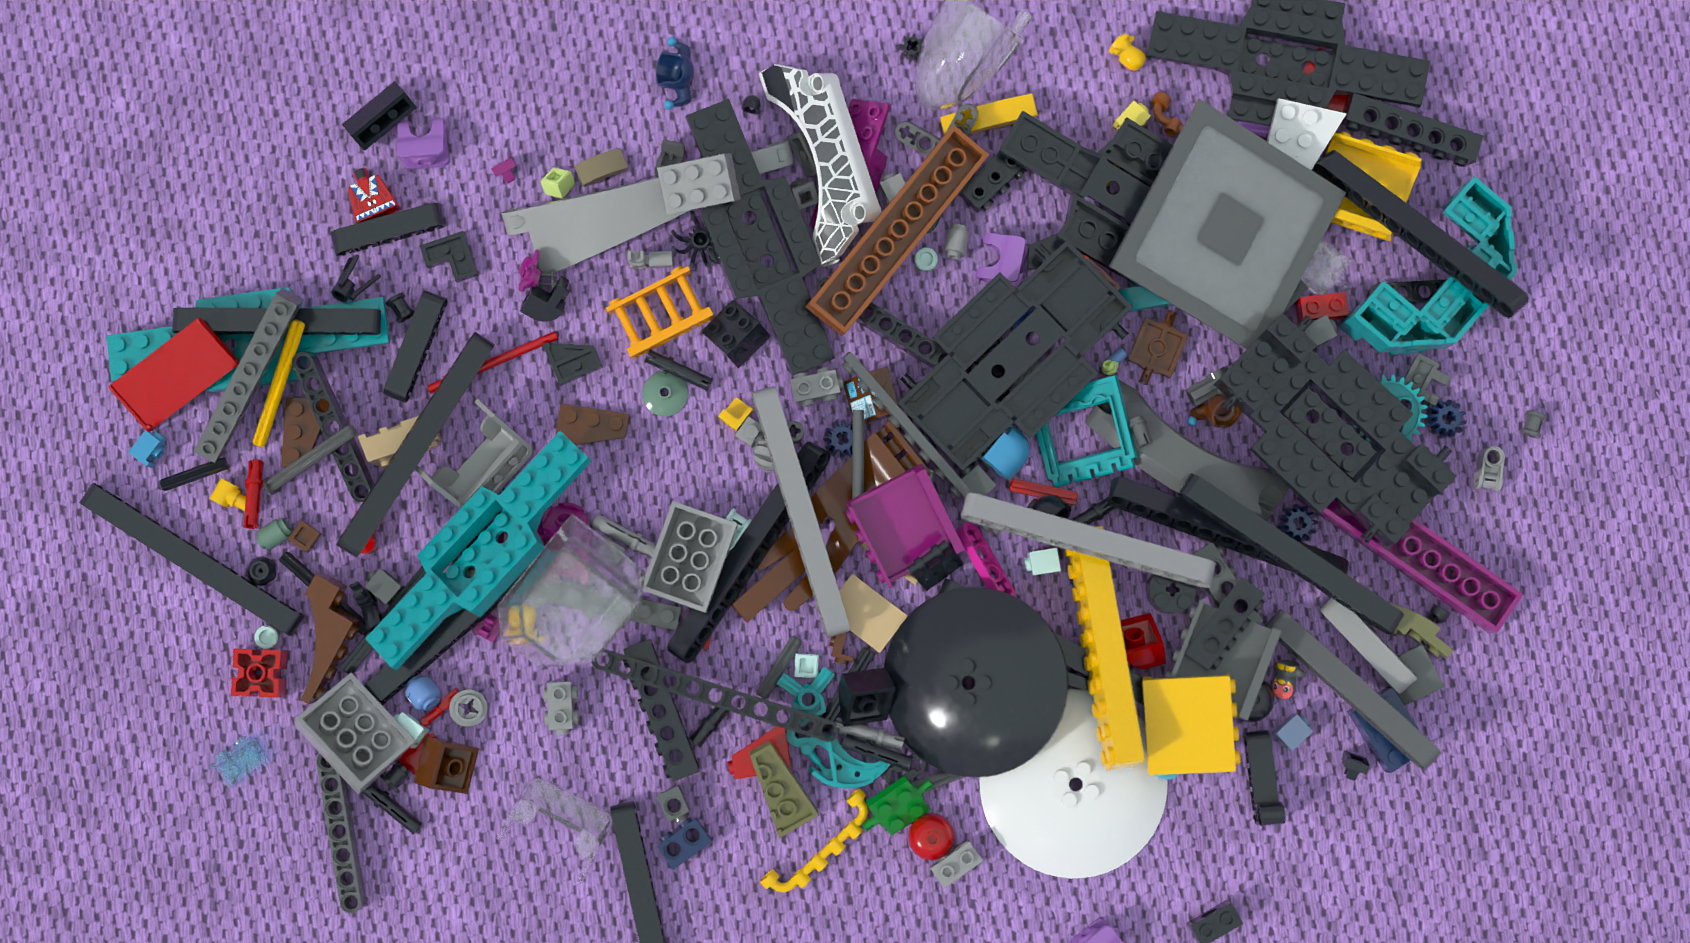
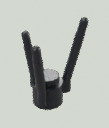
M355 255L353 259L352 257L348 258L336 285L331 291L332 296L340 302L345 303L348 299L354 301L360 293L381 278V275L377 274L356 291L354 290L355 284L348 278L359 259V255Z

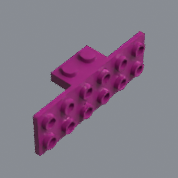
M852 99L848 111L876 194L888 156L877 149L890 110V105L887 103ZM819 203L816 204L810 222L812 228H815Z

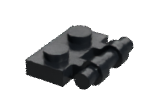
M943 540L938 545L935 543L930 547L931 550L922 557H916L913 560L914 563L907 567L909 572L914 575L926 591L964 564L946 540Z

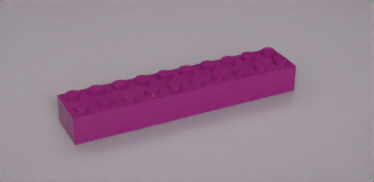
M1299 496L1296 498L1298 501H1300L1301 503H1303L1305 506H1307L1308 508H1310L1311 510H1313V509H1312L1308 504H1306ZM1335 499L1319 514L1487 633H1498L1524 595L1415 518L1409 524L1410 528L1395 544L1385 547L1376 537H1373L1369 543L1364 542L1365 539L1362 540L1360 536L1367 529Z

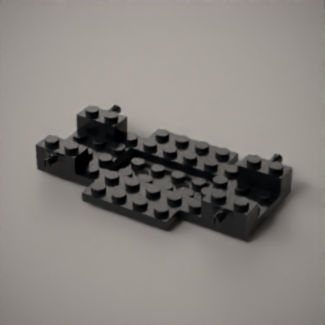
M1068 239L1052 253L1041 243L1035 251L1044 259L1043 263L1017 289L999 272L932 337L948 355L921 381L916 383L908 373L904 376L910 383L904 377L900 379L909 388V391L898 402V405L962 471L970 463L977 460L988 470L990 466L981 458L988 446L1013 422L1031 439L1098 374L1082 356L1106 333L1112 330L1121 340L1129 334L1119 323L1133 306ZM1033 306L1035 310L967 374L966 370ZM1029 332L1038 334L1039 342L1036 345L1027 344L1025 337ZM1063 337L1065 340L997 405L995 400L1052 345ZM1002 365L1005 369V375L1001 378L993 377L991 373L993 366Z
M1282 313L1214 383L1227 397L1221 406L1224 408L1230 402L1225 408L1226 411H1229L1235 404L1264 432L1249 450L1318 515L1335 499L1367 529L1360 536L1362 540L1365 539L1364 542L1369 543L1373 537H1376L1385 547L1393 545L1410 528L1409 524L1436 495L1442 493L1457 477L1443 462L1452 453V450L1444 446L1436 455L1423 444L1415 447L1398 431L1413 413L1346 350H1343L1330 365L1313 351L1317 345L1305 333V330L1313 323V320L1310 319L1304 325L1310 318L1306 315L1297 325ZM1310 385L1313 388L1315 387L1376 444L1375 447L1378 448V451H1375L1368 441H1365L1358 435L1351 425L1342 420L1334 409L1325 404L1320 399V396L1308 387ZM1312 410L1318 414L1319 418L1316 423H1310L1307 420L1306 414L1308 411ZM1343 443H1349L1352 446L1353 452L1351 455L1347 456L1341 452V445Z

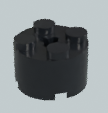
M1152 574L1146 583V597L1156 610L1162 613L1172 614L1184 611L1191 606L1196 596L1195 585ZM1172 584V588H1175L1176 592L1170 596V592L1166 591V587Z

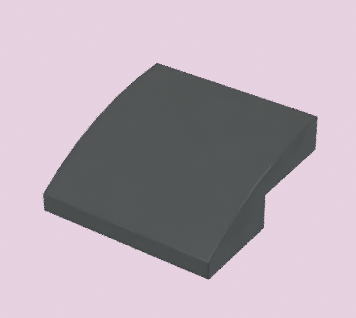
M1418 645L1401 655H1397L1418 677L1401 694L1395 690L1404 705L1445 687L1423 645ZM1385 680L1387 686H1388V687H1392V686Z

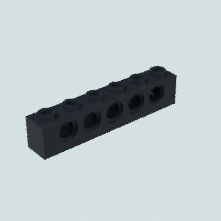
M1356 93L1347 97L1343 113H1346L1340 123L1345 125V128L1350 131L1358 132L1360 130L1366 132L1367 136L1371 138H1384L1389 140V143L1392 145L1408 146L1413 152H1427L1432 154L1431 157L1435 159H1448L1459 167H1466L1476 162L1483 140V135ZM1364 113H1368L1371 116V123L1364 119ZM1386 120H1389L1392 123V130L1387 128L1385 124ZM1407 127L1413 129L1414 137L1408 134ZM1429 134L1435 137V144L1429 141ZM1451 141H1453L1456 144V151H1454L1450 147Z
M651 639L623 649L624 655L661 666ZM623 660L625 668L630 667L631 670L632 665L630 661ZM649 667L648 672L642 674V677L645 680H651L654 677V670ZM665 677V679H664L665 685H666L667 687H669L668 682H667L666 677ZM630 680L634 691L638 689L641 696L638 699L641 711L647 712L649 718L646 721L650 734H655L657 743H654L658 756L663 755L666 764L663 765V769L667 779L671 778L675 782L700 772V767L672 693L658 689L654 696H650L646 693V684ZM658 704L666 708V714L662 718H658L654 714V707ZM666 726L674 730V737L671 740H667L662 736V730ZM675 748L681 750L683 754L682 760L679 762L673 761L670 757L671 751Z

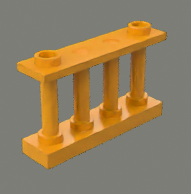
M679 266L670 272L671 275L624 299L621 297L609 302L610 306L606 307L609 315L617 314L631 341V347L627 348V351L632 360L649 352L650 349L653 350L714 319L710 307L704 308V306H700L686 278L692 274L688 266L685 268ZM677 281L693 310L691 312L692 315L686 319L680 317L665 288ZM655 292L660 296L672 320V326L666 329L659 327L645 299ZM636 302L652 331L650 333L651 336L644 340L639 338L624 309Z

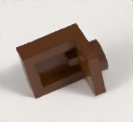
M847 632L832 636L829 646L833 647L831 656L835 657L834 662L848 665L849 661L854 662L855 657L841 654Z

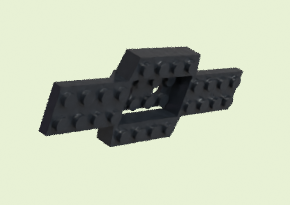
M729 99L686 115V121L702 158L726 153L732 154L741 199L707 206L698 214L733 298L758 297L766 312L791 376L834 359V354L819 318L805 307L811 298L803 277L819 266L821 262L786 177L762 180ZM762 191L764 192L765 197L768 201V204L770 206V209L775 218V221L777 223V226L779 228V231L784 240V243L786 245V248L788 250V253L790 255V258L793 262L796 271L792 270L790 267L784 249L781 245L775 227L772 223L766 205L761 196ZM750 211L755 214L756 221L754 224L748 225L743 221L745 212ZM765 254L773 258V265L769 268L762 266L760 261L761 257Z

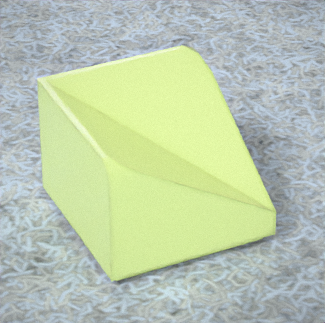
M554 167L540 181L545 194L562 199L575 186L571 171Z

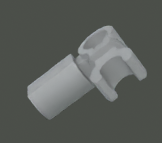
M643 250L627 252V261L629 262L630 269H645L647 266L650 268L673 267L672 251L649 252V255H646Z

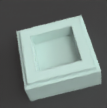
M795 654L794 677L816 678L818 675L819 655Z

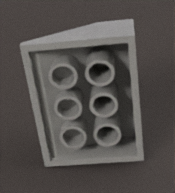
M672 501L640 590L706 613L738 524Z
M352 673L347 675L295 719L294 726L358 795L415 743V740Z

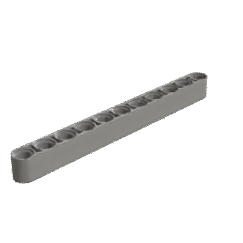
M770 386L751 392L825 634L829 638L850 631L848 618L775 386Z
M967 493L961 514V518L966 521L1198 587H1211L1216 565L1212 560L980 494Z

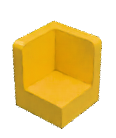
M734 398L726 410L723 409L718 417L738 432L747 417L752 415L754 408L746 405L740 399Z

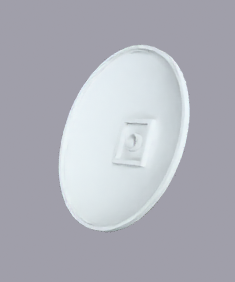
M1068 689L1066 707L1061 722L1051 740L1035 757L1011 771L979 778L980 796L985 816L992 831L1002 845L1027 866L1042 873L1063 878H1087L1101 875L1120 867L1132 859L1153 836L1163 815L1167 798V779L1149 775L1146 724L1138 715L1137 719L1145 761L1135 767L1106 771L1105 765H1102L1100 759V751H1103L1101 741H1098L1096 736L1098 722L1092 713V704H1094L1093 694L1082 689ZM1074 777H1078L1082 781V787L1078 791H1072L1069 787V782Z

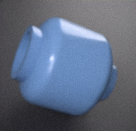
M415 676L409 680L405 696L417 710L428 711L439 703L441 691L429 676Z

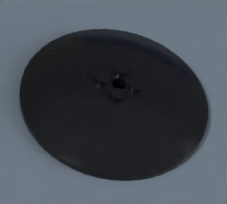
M968 587L938 594L922 603L907 616L896 631L887 651L884 667L895 686L889 710L890 719L898 734L905 738L904 742L925 762L942 771L963 777H989L1011 771L1031 760L1046 746L1056 732L1063 717L1068 696V671L1061 645L1049 624L1037 611L1019 598L1008 593L989 588ZM967 676H971L975 680V687L971 690L964 686V679Z

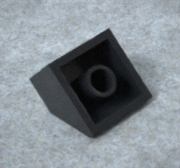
M885 667L841 674L838 695L844 727L887 720L895 686Z

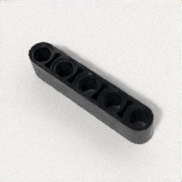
M430 203L331 231L330 235L336 256H345L347 252L352 254L366 250L369 246L373 248L391 243L390 240H394V242L413 237L412 234L415 233L417 236L435 231L434 228L437 227L442 229L445 227L439 203Z
M426 290L422 293L383 391L385 396L404 403L408 402L410 398L408 396L409 392L412 393L419 376L417 372L421 371L427 353L425 352L430 349L436 334L434 330L435 328L438 329L444 314L443 308L447 306V298Z

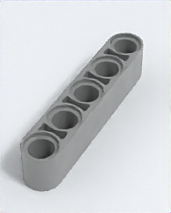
M1332 598L1320 608L1324 616L1399 694L1418 679L1413 671L1361 617Z

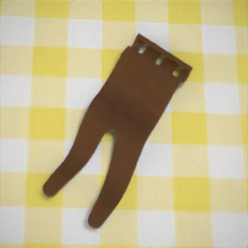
M890 421L886 423L882 430L877 433L874 432L864 441V493L919 464H922L926 469L928 476L931 474L925 463ZM893 433L894 437L884 444L882 440ZM903 450H906L908 452L900 460H897L895 458ZM853 456L828 478L811 497L819 527L828 518L835 521V527L825 546L834 575L859 542L855 532L859 528L856 522L851 524L845 513L849 509L846 502L852 499ZM792 526L774 542L757 567V570L766 569L798 547ZM807 575L785 599L784 606L787 610L795 611L813 596Z

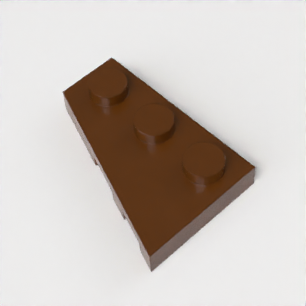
M286 398L281 467L289 466L316 446L321 428L307 398ZM323 399L321 401V409L328 411L329 402Z

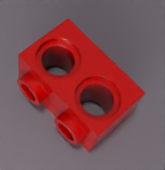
M1346 292L1300 297L1295 302L1298 324L1306 315L1310 318L1304 324L1310 319L1315 321L1325 315L1332 320L1344 319L1350 315Z

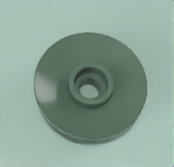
M659 371L646 380L642 390L643 401L652 413L659 416H672L680 412L686 405L688 387L684 380L670 373L666 375L662 373L663 371ZM666 388L669 390V394L663 397L660 392Z

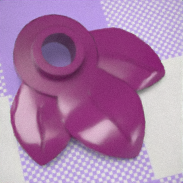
M538 249L535 250L531 258L526 257L520 266L519 273L522 278L518 290L524 292L529 286L535 287L539 281L541 270L536 268L539 259Z

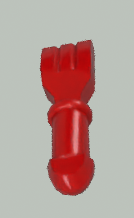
M454 688L442 699L439 706L436 705L433 710L420 719V725L427 727L436 718L443 715V711L449 709L451 699L459 690Z

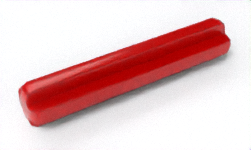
M1016 478L1011 480L1009 488L1011 492L1038 498L1047 495L1056 496L1070 505H1075L1078 499V493L1075 491Z

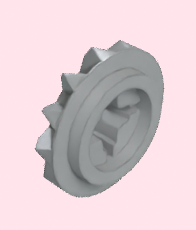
M466 689L457 692L450 702V715L461 726H475L487 714L486 699L477 690ZM473 699L472 707L478 712L469 711L463 717L464 708L459 703L468 704Z

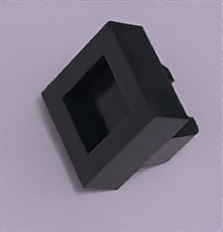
M1344 750L1341 760L1344 767H1346L1344 772L1346 778L1355 781L1359 772L1367 775L1370 768L1367 758Z

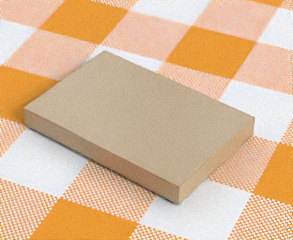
M852 574L839 590L850 625V631L880 653L907 618V615Z

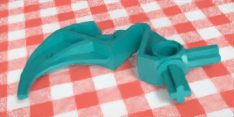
M823 667L811 685L805 683L802 686L784 672L776 684L795 697L792 708L820 716L826 712L824 695L821 693L835 674ZM807 692L813 693L816 698L815 703L810 706L805 705L802 702L803 694ZM803 717L799 722L800 727L802 728L811 722L812 719ZM786 730L788 742L795 747H800L801 752L807 755L815 766L820 768L822 773L810 766L808 771L824 784L844 789L863 787L874 782L873 780L878 778L890 766V764L882 761L870 763L853 758L842 748L837 739L826 742L810 736L798 738L795 736L794 731ZM830 733L823 734L827 738L834 736L830 735ZM816 745L822 746L829 752L831 769L825 768L820 758L813 751ZM840 764L842 769L838 770L836 766ZM856 771L860 772L859 777L855 776Z

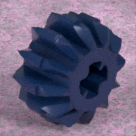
M1450 399L1446 400L1445 403L1439 400L1437 406L1431 405L1429 409L1432 413L1427 414V419L1432 420V422L1426 424L1427 427L1434 426L1431 433L1433 435L1439 433L1441 439L1446 438L1447 435L1453 438L1456 433H1461L1463 429L1460 425H1465L1467 422L1465 419H1461V416L1465 415L1466 412L1458 411L1461 405L1457 403L1453 406V402ZM1448 415L1446 418H1450V422L1445 423L1446 420L1443 421L1442 416Z
M844 419L841 420V427H838L835 421L832 422L835 430L833 431L827 427L825 431L831 436L823 437V441L831 442L825 446V449L830 450L834 447L831 456L835 457L837 452L840 451V459H844V452L846 451L849 457L853 456L851 448H853V422L847 428L845 427L846 422ZM846 434L849 442L847 444L843 442V445L838 444L839 439L837 436Z
M1294 504L1292 509L1289 507L1284 508L1286 515L1279 514V519L1283 520L1284 523H1278L1277 527H1284L1285 530L1282 532L1289 534L1288 536L1293 539L1295 538L1297 541L1302 542L1303 539L1309 541L1311 539L1309 533L1315 534L1317 532L1311 525L1318 524V521H1311V517L1315 513L1312 511L1306 514L1307 506H1303L1300 509L1298 504ZM1300 519L1299 524L1302 527L1296 529V524L1293 521Z

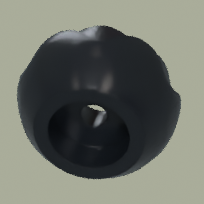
M264 556L253 559L247 567L248 578L256 585H267L276 577L274 561Z

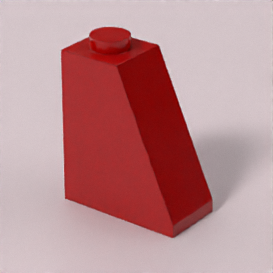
M776 726L732 755V760L728 761L730 775L734 774L735 779L757 776L750 757V751L769 740L773 743L790 770H792L786 729Z

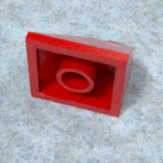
M1151 613L1120 620L1127 663L1143 670L1166 664L1164 643Z

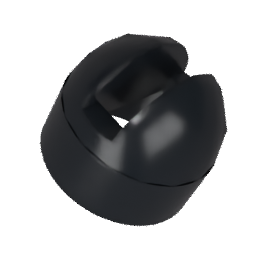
M749 95L744 99L741 109L744 112L757 115L759 114L761 103L757 96Z
M1433 604L1429 613L1431 620L1434 621L1436 619L1437 624L1445 622L1451 614L1436 604Z

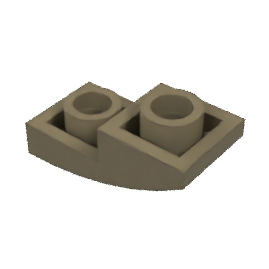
M618 148L576 164L575 169L584 187L604 182L608 176L627 172L628 165L621 149Z

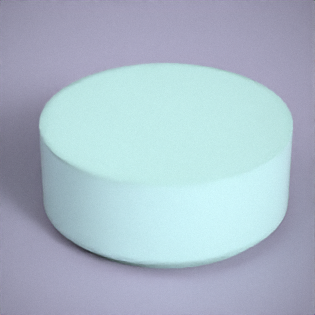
M922 248L916 253L915 264L918 269L931 271L936 267L938 256L933 249Z
M262 626L255 633V642L263 649L275 647L280 639L278 630L273 626Z

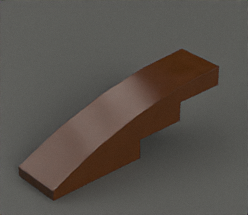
M795 548L732 604V607L746 623L806 571L799 548Z

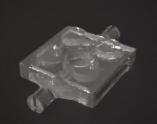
M1322 239L1301 281L1317 295L1327 294L1335 285L1347 294L1352 285L1342 279V276L1351 260Z

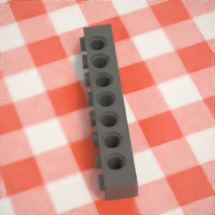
M285 288L280 289L274 295L193 452L214 463L223 455L281 345L291 322L303 303V298Z

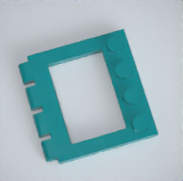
M1117 375L1089 382L1055 416L1110 402L1121 447L1058 463L1049 423L1047 422L1037 432L1048 480L1053 479L1055 487L1072 484L1071 474L1075 483L1092 479L1094 477L1092 469H1094L1096 477L1115 473L1114 463H1116L1118 471L1135 468L1134 458H1137L1138 455L1132 431L1129 428L1130 423Z

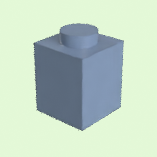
M1291 714L1272 733L1287 750L1293 751L1313 731L1309 728L1311 723L1302 714L1300 716Z

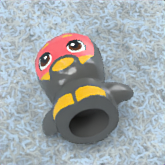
M1279 660L1278 663L1273 665V669L1277 671L1272 683L1273 694L1280 699H1289L1296 692V677L1304 678L1306 673L1300 669V664L1295 661Z

